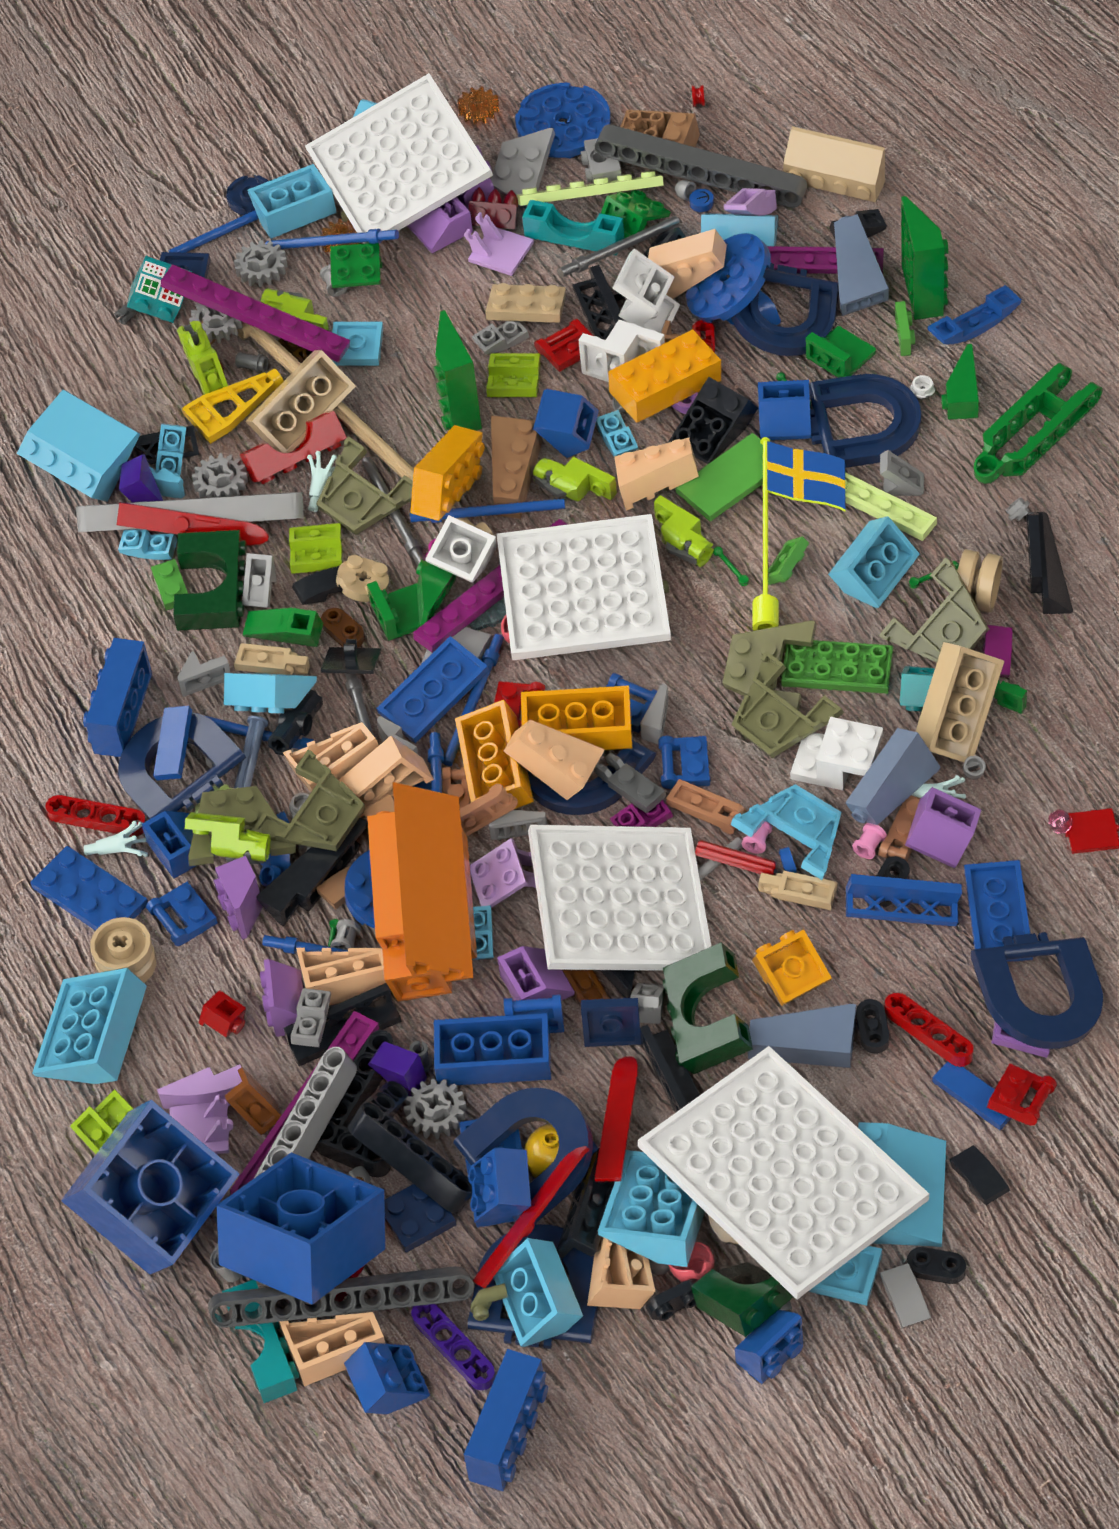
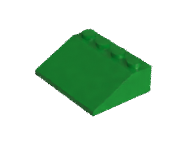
M904 196L901 197V268L914 320L941 317L944 316V306L948 305L947 293L944 290L948 288L947 275L944 273L948 271V260L945 254L949 253L947 239H942L940 228L911 200Z
M440 311L435 352L437 365L433 366L439 381L436 383V388L442 398L438 400L440 409L444 416H441V421L446 431L450 430L454 425L477 431L482 429L474 364L446 311Z

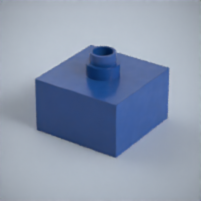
M149 1100L126 1114L61 1201L148 1274H153L172 1266L240 1173L153 1100Z
M292 1152L216 1205L219 1265L312 1305L385 1250L384 1189Z

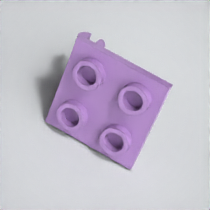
M479 212L475 219L481 226L484 238L481 239L476 231L471 235L470 229L466 230L464 237L469 241L472 249L468 262L512 276L533 245L534 239L497 228L487 214L483 219L482 213Z
M512 838L470 865V874L481 906L491 905L492 908L523 887L536 888L534 873L525 871L522 868V865H533L531 852L517 849Z
M216 1095L213 1102L170 1107V1116L216 1154L229 1153V1131L233 1129V1121L228 1119L227 1110L230 1104L226 1098L220 1099V1095Z

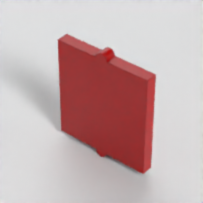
M1112 808L1064 814L1067 828L1065 836L1069 838L1072 854L1119 849V825L1115 823Z

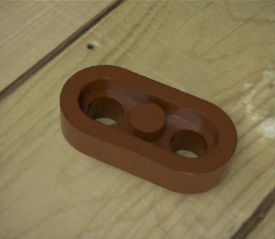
M330 608L322 614L323 630L342 647L346 644V639H357V648L364 643L365 636L362 626L344 610Z

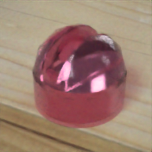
M1057 809L1050 813L1048 823L1055 833L1062 834L1071 828L1072 818L1066 811ZM1059 818H1060L1061 821H1062V823H1060V824L1057 823V820H1058Z

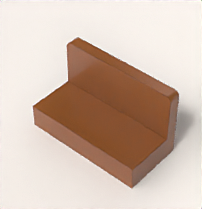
M241 1067L237 1071L242 1082L224 1096L227 1102L262 1135L277 1123L282 1113L276 1100Z

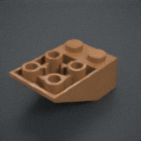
M627 110L620 126L692 147L696 146L700 136L695 113Z

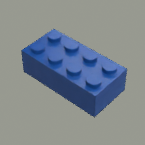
M113 638L111 647L106 649L104 668L99 670L97 688L91 693L90 709L85 712L83 717V726L87 728L88 742L91 743L94 754L121 757L125 746L132 737L152 676L144 641Z
M548 1014L434 1020V1070L437 1084H440L443 1079L447 1081V1086L453 1084L472 1085L551 1080Z
M507 1349L464 1452L469 1481L499 1491H504L506 1483L512 1482L516 1472L515 1461L517 1456L523 1455L527 1445V1438L525 1437L528 1429H533L536 1424L538 1404L545 1401L548 1393V1385L545 1384L546 1372L543 1371L541 1359Z

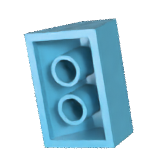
M314 164L248 189V194L260 223L270 239L337 213L332 190Z
M710 213L701 215V233L716 229L723 240L737 234L749 233L757 236L767 246H776L778 215L751 216Z
M889 516L867 523L828 575L845 594L870 606L879 608L920 553Z
M225 673L224 705L234 706V711H250L251 707V712H267L268 708V713H284V708L297 707L317 682V676Z
M527 1238L510 1254L494 1276L496 1285L505 1283L508 1298L502 1300L522 1347L563 1334L583 1317L555 1245L551 1241Z

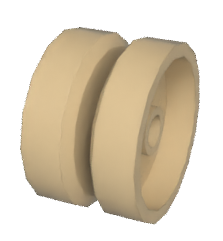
M965 549L957 571L972 599L974 600L975 598V604L979 611L991 613L999 591L1003 557L989 553L984 557L981 565L979 551Z
M127 917L111 919L103 923L92 936L90 948L97 973L128 968L143 983L153 975L157 965L156 953L149 931L138 920Z

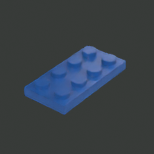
M450 636L376 708L377 712L383 718L400 726L402 733L416 744L489 672V668Z
M66 846L30 882L34 890L95 931L103 923L114 918L127 917L135 919L146 908L148 903L146 897L69 846Z
M1020 860L964 865L974 949L1004 946L1002 943L1003 937L1011 936L1013 942L1015 935L1030 934ZM1033 957L1007 960V962L1033 960Z

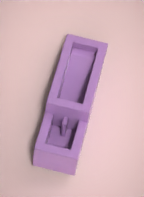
M742 188L724 204V210L734 215L764 216L777 209L775 190Z
M239 1064L216 1075H213L210 1067L157 1089L162 1107L170 1109V1107L209 1103L214 1101L216 1095H220V1099H225L224 1095L242 1082L237 1071L241 1068V1065Z

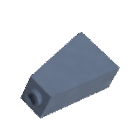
M858 214L840 218L834 222L840 313L844 316L888 301L889 288Z
M897 728L845 803L856 821L863 824L867 822L878 825L936 774L941 767L918 732Z
M856 1004L750 1020L749 1031L753 1050L748 1051V1059L753 1058L769 1046L788 1063L851 1068L856 1026Z

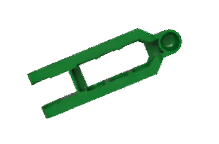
M1057 363L983 433L984 447L982 448V453L974 462L973 474L975 478L983 484H989L996 481L1001 475L1004 477L1024 475L1098 403L1103 388L1094 382H1090L1081 391L1078 390L1067 402L1056 395L1070 381L1072 369L1062 363ZM1041 413L1051 419L1050 421L1047 420L1044 423V427L1034 436H1030L1028 442L1018 452L1005 453L1001 460L996 457V453L1036 414Z

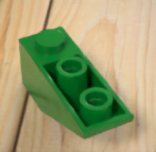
M281 608L248 611L242 636L318 647L324 623L317 611Z

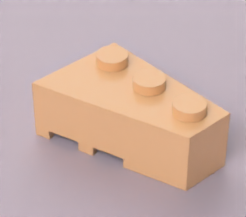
M716 229L651 247L648 258L674 276L666 294L674 299L724 267L727 244Z
M689 438L677 439L670 443L650 446L646 449L614 456L619 489L626 511L634 508L633 503L645 497L647 500L655 498L654 493L666 487L672 490L699 477Z
M529 720L514 732L504 752L568 800L583 789L605 749Z
M361 722L330 734L331 738L319 743L311 741L306 743V748L293 753L291 750L283 752L296 774V766L307 750H310L316 755V759L322 765L325 764L339 780L376 749L379 744L372 733ZM296 774L308 790L312 792L317 784Z
M392 736L339 779L365 804V808L389 794L393 796L392 782L414 786L422 781H425L427 784L434 780L424 759Z
M296 948L306 989L331 991L329 1006L344 1002L386 983L384 979L382 948H348V952H332L331 948H322V952H306L305 948Z
M601 1236L597 1252L594 1255L587 1306L641 1309L655 1292L649 1259Z
M373 1312L337 1315L335 1319L317 1320L316 1317L307 1318V1321L279 1322L304 1386L347 1370L344 1363L364 1342L385 1344L384 1336Z

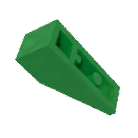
M972 344L966 345L946 383V394L941 395L942 410H947L948 420L978 418L979 399Z
M423 559L416 570V574L419 575L417 596L420 627L435 615L457 577Z

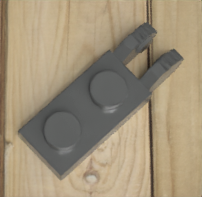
M609 753L605 759L607 764L616 770L614 774L601 763H598L594 768L597 776L608 783L611 789L645 813L651 811L666 797L664 789L627 763L624 764L613 753Z

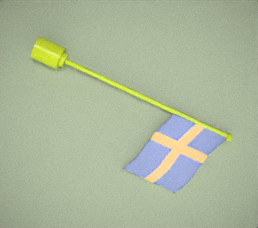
M768 437L761 439L760 443L763 445V594L757 596L752 601L753 631L779 626V601L776 597L768 594V493L791 500L828 505L846 512L844 459L826 453L789 448L770 442Z

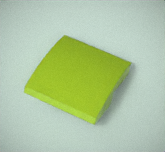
M491 353L488 364L487 397H537L540 353Z
M341 523L289 528L291 574L321 571L340 566L343 563Z
M114 1089L95 1109L89 1106L70 1127L97 1154L126 1114L134 1108Z

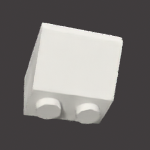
M448 515L425 561L473 583L485 570L496 549V536Z

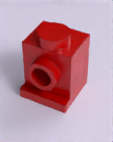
M219 990L203 1005L198 1024L201 1026L206 1024L224 1037H228L231 1033L237 1035L245 1025V1020L243 1019L246 1007Z

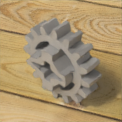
M263 240L259 241V245L250 242L249 248L243 246L241 247L242 253H236L237 259L234 260L236 275L241 277V282L243 283L249 281V286L258 283L259 287H262L264 282L272 285L271 280L279 281V274L285 275L286 273L285 268L288 267L285 251L281 250L279 244L273 247L272 241H269L267 245L263 243Z
M197 303V310H191L192 317L189 318V321H200L210 343L213 339L220 343L222 338L229 341V335L237 336V329L243 328L242 321L231 318L205 305Z
M220 453L216 459L210 455V461L201 460V467L194 468L195 474L192 475L195 492H199L200 498L206 496L207 498L240 496L239 490L246 489L245 483L248 482L246 466L241 464L239 458L233 461L231 454L227 458H223V454Z
M431 1079V1085L427 1086L422 1081L420 1082V1090L416 1088L411 1089L412 1097L406 1098L404 1113L408 1126H413L415 1134L423 1131L424 1138H428L430 1133H434L435 1138L439 1139L442 1132L450 1136V1128L459 1130V1121H465L466 1119L464 1111H467L463 1092L457 1091L456 1084L448 1087L445 1079L440 1084H436L435 1079ZM417 1112H419L421 1117H424V1120L418 1116Z

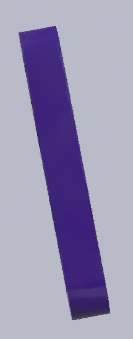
M436 1304L413 1306L411 1314L416 1328L465 1380L477 1390L482 1391L491 1388L496 1377L494 1366ZM421 1312L426 1314L430 1312L431 1320L434 1322L432 1326L426 1317H420ZM442 1329L452 1332V1336L446 1341L438 1340L436 1334ZM460 1349H467L471 1352V1356L465 1361H459L454 1357L455 1353ZM475 1363L481 1373L487 1372V1378L484 1379L481 1376L477 1378L476 1370L473 1368Z

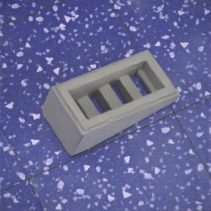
M662 683L640 723L642 739L658 744V739L664 733L669 703L668 686Z
M523 810L508 812L489 824L491 840L528 835L530 825H547L546 812Z

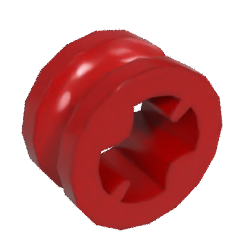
M700 85L699 88L692 86L693 107H696L697 104L705 106L703 85Z

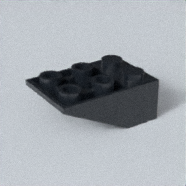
M708 377L668 442L689 438L695 458L709 464L719 457L742 434L757 412L758 407L746 397Z

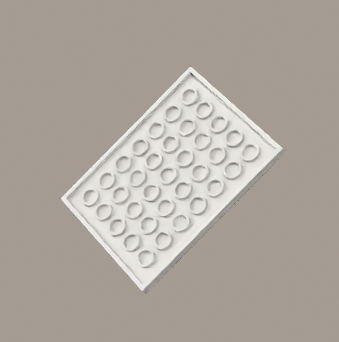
M769 1046L638 1139V1147L796 1299H799L929 1200V1193Z

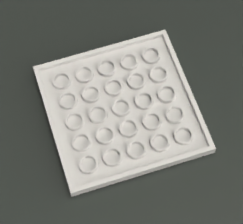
M430 74L423 76L305 146L357 233L368 232L369 229L378 228L381 231L395 229L399 231L493 176L491 169Z
M652 514L497 534L512 660L671 640Z
M530 825L528 835L548 969L663 971V967L711 947L691 828Z

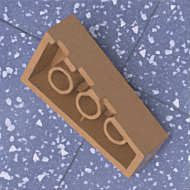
M491 415L494 505L526 502L533 470L543 442L542 436L533 430L534 420ZM522 513L496 516L521 519Z

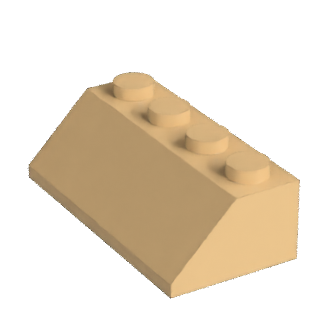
M792 126L784 158L783 171L803 177L808 187L876 202L885 183V148Z
M314 350L245 422L274 449L282 453H288L293 451L304 440L306 421L327 411H332L356 385L322 350Z
M943 642L916 728V732L919 733L930 752L961 762H965L970 756H975L1004 660L959 645Z

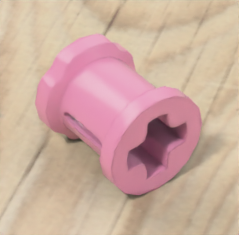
M765 821L752 837L748 835L744 837L741 843L742 847L754 854L765 852V841L773 828L771 824Z
M866 823L863 827V834L852 845L853 851L862 858L873 859L876 855L875 849L887 836L886 832L879 825Z

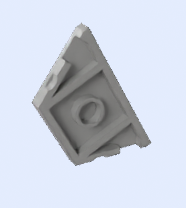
M553 128L502 142L491 178L494 189H497L500 194L505 195L510 190H513L515 194H522V189L536 187L538 191L555 136Z

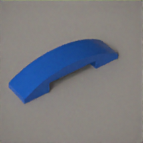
M1005 285L986 295L985 303L953 320L946 316L929 325L928 331L943 344H957L970 340L1005 319L1021 304L1022 299Z

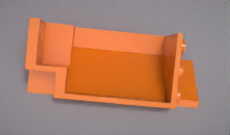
M392 782L395 812L381 811L376 815L367 816L375 935L383 950L385 982L399 1002L452 993L451 981L474 978L472 959L477 958L468 839L461 826L459 797Z

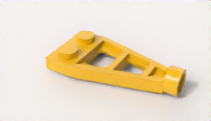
M274 368L267 373H261L202 395L182 407V412L211 444L231 432L275 391L284 380ZM253 388L257 394L247 402H244L237 395L242 391ZM232 400L237 405V408L227 417H222L213 408L219 402Z

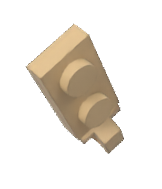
M241 643L234 667L238 671L308 675L310 664L308 657L298 656L297 653L291 651V648Z
M783 871V874L777 873L776 876L761 873L758 891L770 894L771 897L779 900L831 910L838 883L789 871Z

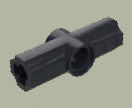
M310 689L296 708H284V713H280L278 726L268 739V747L275 754L284 756L283 752L291 750L300 736H307L310 733L313 718L323 705L322 697L315 690Z

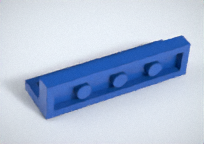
M851 874L846 885V917L956 927L958 924L957 903L962 895V884ZM853 898H862L870 906L866 909H854ZM884 900L891 901L897 909L893 912H887L879 904ZM910 903H917L925 911L921 914H913L907 906ZM938 905L950 906V917H942L934 909Z

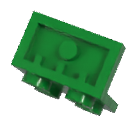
M635 189L607 195L601 214L623 218L624 238H627L644 230L647 221L669 217L671 212L664 208L661 202L651 200L646 197L643 191Z
M379 243L330 246L332 288L379 285L381 283L380 268H382V257Z
M837 326L826 338L820 337L813 332L806 337V358L838 378L852 376L876 354L875 347L841 326Z
M377 581L367 584L370 604L388 641L412 633L420 627L417 583L388 594L385 589H380Z

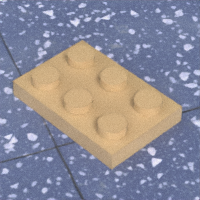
M492 284L486 308V320L560 323L566 298V287H558L556 285Z

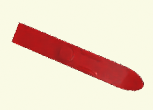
M119 502L117 525L177 535L178 533L240 530L241 539L246 540L247 545L263 544L269 539V534L264 528L247 521Z
M632 1056L620 1058L614 1064L595 1181L622 1180L638 1077V1064L636 1058Z
M587 1146L574 1149L558 1164L532 1199L531 1207L521 1214L472 1280L473 1283L482 1288L487 1287L521 1239L532 1232L535 1220L544 1211L579 1161L590 1150Z

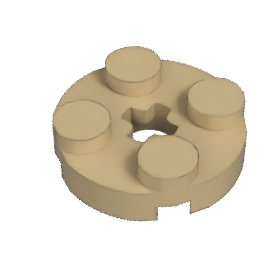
M351 555L347 561L339 566L336 583L337 586L340 585L343 588L342 593L348 598L360 602H369L367 584L377 581L380 589L387 591L389 583L388 568L383 563L361 558L358 555Z

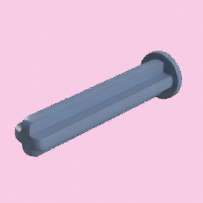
M249 716L247 719L249 727L243 748L246 759L240 762L234 788L251 786L264 728L269 724L268 720L263 717Z

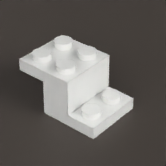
M636 249L629 253L612 287L627 298L618 316L628 323H634L637 326L661 333L665 320L672 323L680 306L679 303L666 295L674 276Z
M618 320L606 340L583 333L579 338L582 374L609 382L608 371L664 344V334L622 320Z
M830 717L825 734L814 732L801 740L790 772V779L843 790L849 773L864 776L875 761L883 737V727Z

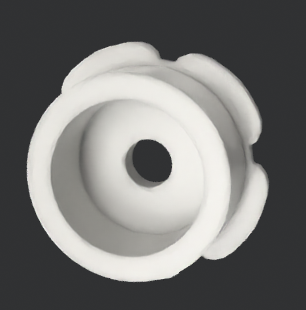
M925 375L915 377L910 386V390L920 399L932 396L935 392L932 379Z

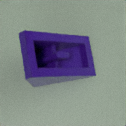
M145 454L122 464L119 490L132 503L163 501Z
M388 1042L381 1044L368 1063L387 1081H395L401 1084L408 1092V1097H412V1088L419 1090L421 1087L420 1082H425L427 1079L419 1054Z

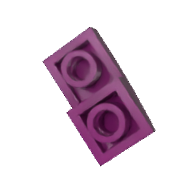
M987 625L989 631L984 635V654L1004 660L1000 677L1008 678L1011 668L1012 628Z
M663 800L648 813H645L638 807H634L631 803L612 816L610 821L614 826L657 827L672 818L673 814Z

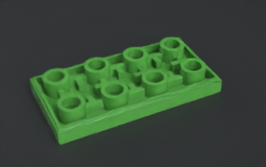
M751 433L699 470V477L676 487V493L711 522L763 484V445L760 443L761 439L754 433Z
M813 640L812 647L786 644L783 663L786 669L782 673L781 686L888 694L893 645Z

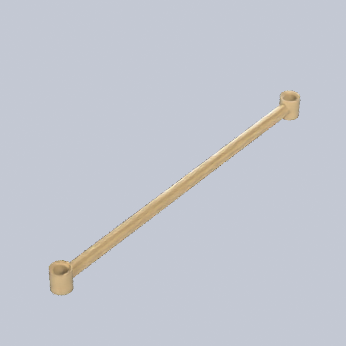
M242 322L243 328L237 329L242 339L245 340L252 336L290 373H293L301 364L272 334ZM343 401L332 410L335 411L336 416L400 477L405 475L413 481L414 468ZM456 518L493 535L490 528L484 522L474 525L467 518Z

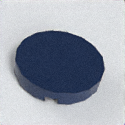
M247 175L234 180L228 186L226 195L228 206L231 210L240 215L254 211L255 208L248 194V189L266 183L268 179L254 175L255 178H248Z

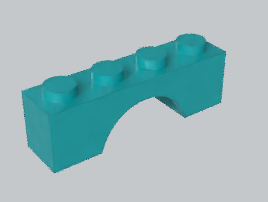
M535 200L529 201L522 216L524 236L531 239L591 251H598L624 239L623 218L599 213L594 221L579 223L561 215L553 204Z
M250 1280L224 1290L222 1293L259 1289L255 1280ZM251 1302L246 1305L245 1310L253 1312L258 1309L260 1304ZM271 1322L236 1326L235 1329L250 1330L259 1334L265 1341L262 1353L250 1365L263 1403L298 1391L295 1379L300 1377L294 1361L288 1363L285 1355L290 1352L284 1336L280 1338L277 1336L276 1330L280 1329L279 1323Z

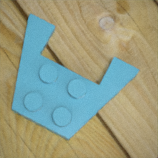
M795 784L771 796L769 801L762 805L756 804L750 807L748 812L742 815L740 813L735 815L731 825L752 837L766 821L780 831L800 841V843L812 849L803 860L801 868L822 880L827 871L842 812Z

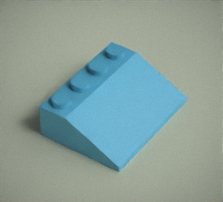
M62 390L27 431L17 454L87 496L108 502L121 475V466L128 461L140 433L68 391Z
M128 968L63 979L32 1074L36 1077L90 1084L117 1081L147 985Z
M859 1122L858 1128L929 1193V1200L873 1243L942 1247L946 1141L888 1123Z
M626 1150L622 1180L615 1181L598 1229V1235L658 1264L688 1267L705 1211L644 1152Z

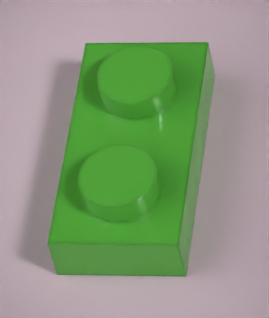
M905 301L895 302V322L901 356L911 355V345H915V332L909 329V326H912V313L906 310Z
M803 536L786 541L768 569L769 585L778 582L784 583L792 576L794 566L802 560L805 555L804 551L809 545V542Z
M175 559L151 566V571L166 611L174 608V594H188Z

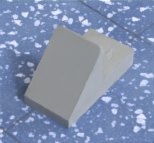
M889 450L880 454V475L884 477V492L892 496H921L924 494V473Z
M247 553L243 604L270 608L272 582L277 581L274 557L272 555Z
M193 650L177 677L182 696L185 697L224 682V674L231 673L225 655L200 664Z
M637 983L630 998H638L640 1023L659 1024L661 1022L665 996L663 985Z

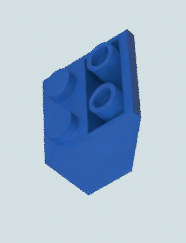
M809 380L758 382L760 439L763 437H768L770 440L811 439Z
M546 389L542 394L533 430L563 456L569 458L589 449L599 410L582 395Z
M164 811L144 822L142 828L147 844L173 879L196 867L189 866L188 863L193 830L185 829V818L190 813Z
M495 1147L470 1166L468 1179L470 1184H472L470 1207L472 1212H474V1222L480 1223L518 1216L531 1207L527 1150Z
M777 1310L735 1348L736 1363L761 1384L768 1378L772 1379L777 1376L782 1369V1365L789 1358H795L803 1348L802 1317L798 1313Z
M364 1342L344 1363L365 1413L390 1414L427 1399L430 1396L409 1345Z

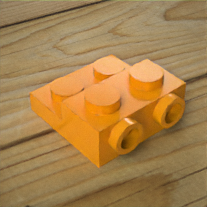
M804 929L798 933H795L794 930L785 933L779 938L781 942L773 946L767 943L755 950L757 954L752 959L765 984L769 983L781 1006L832 979Z

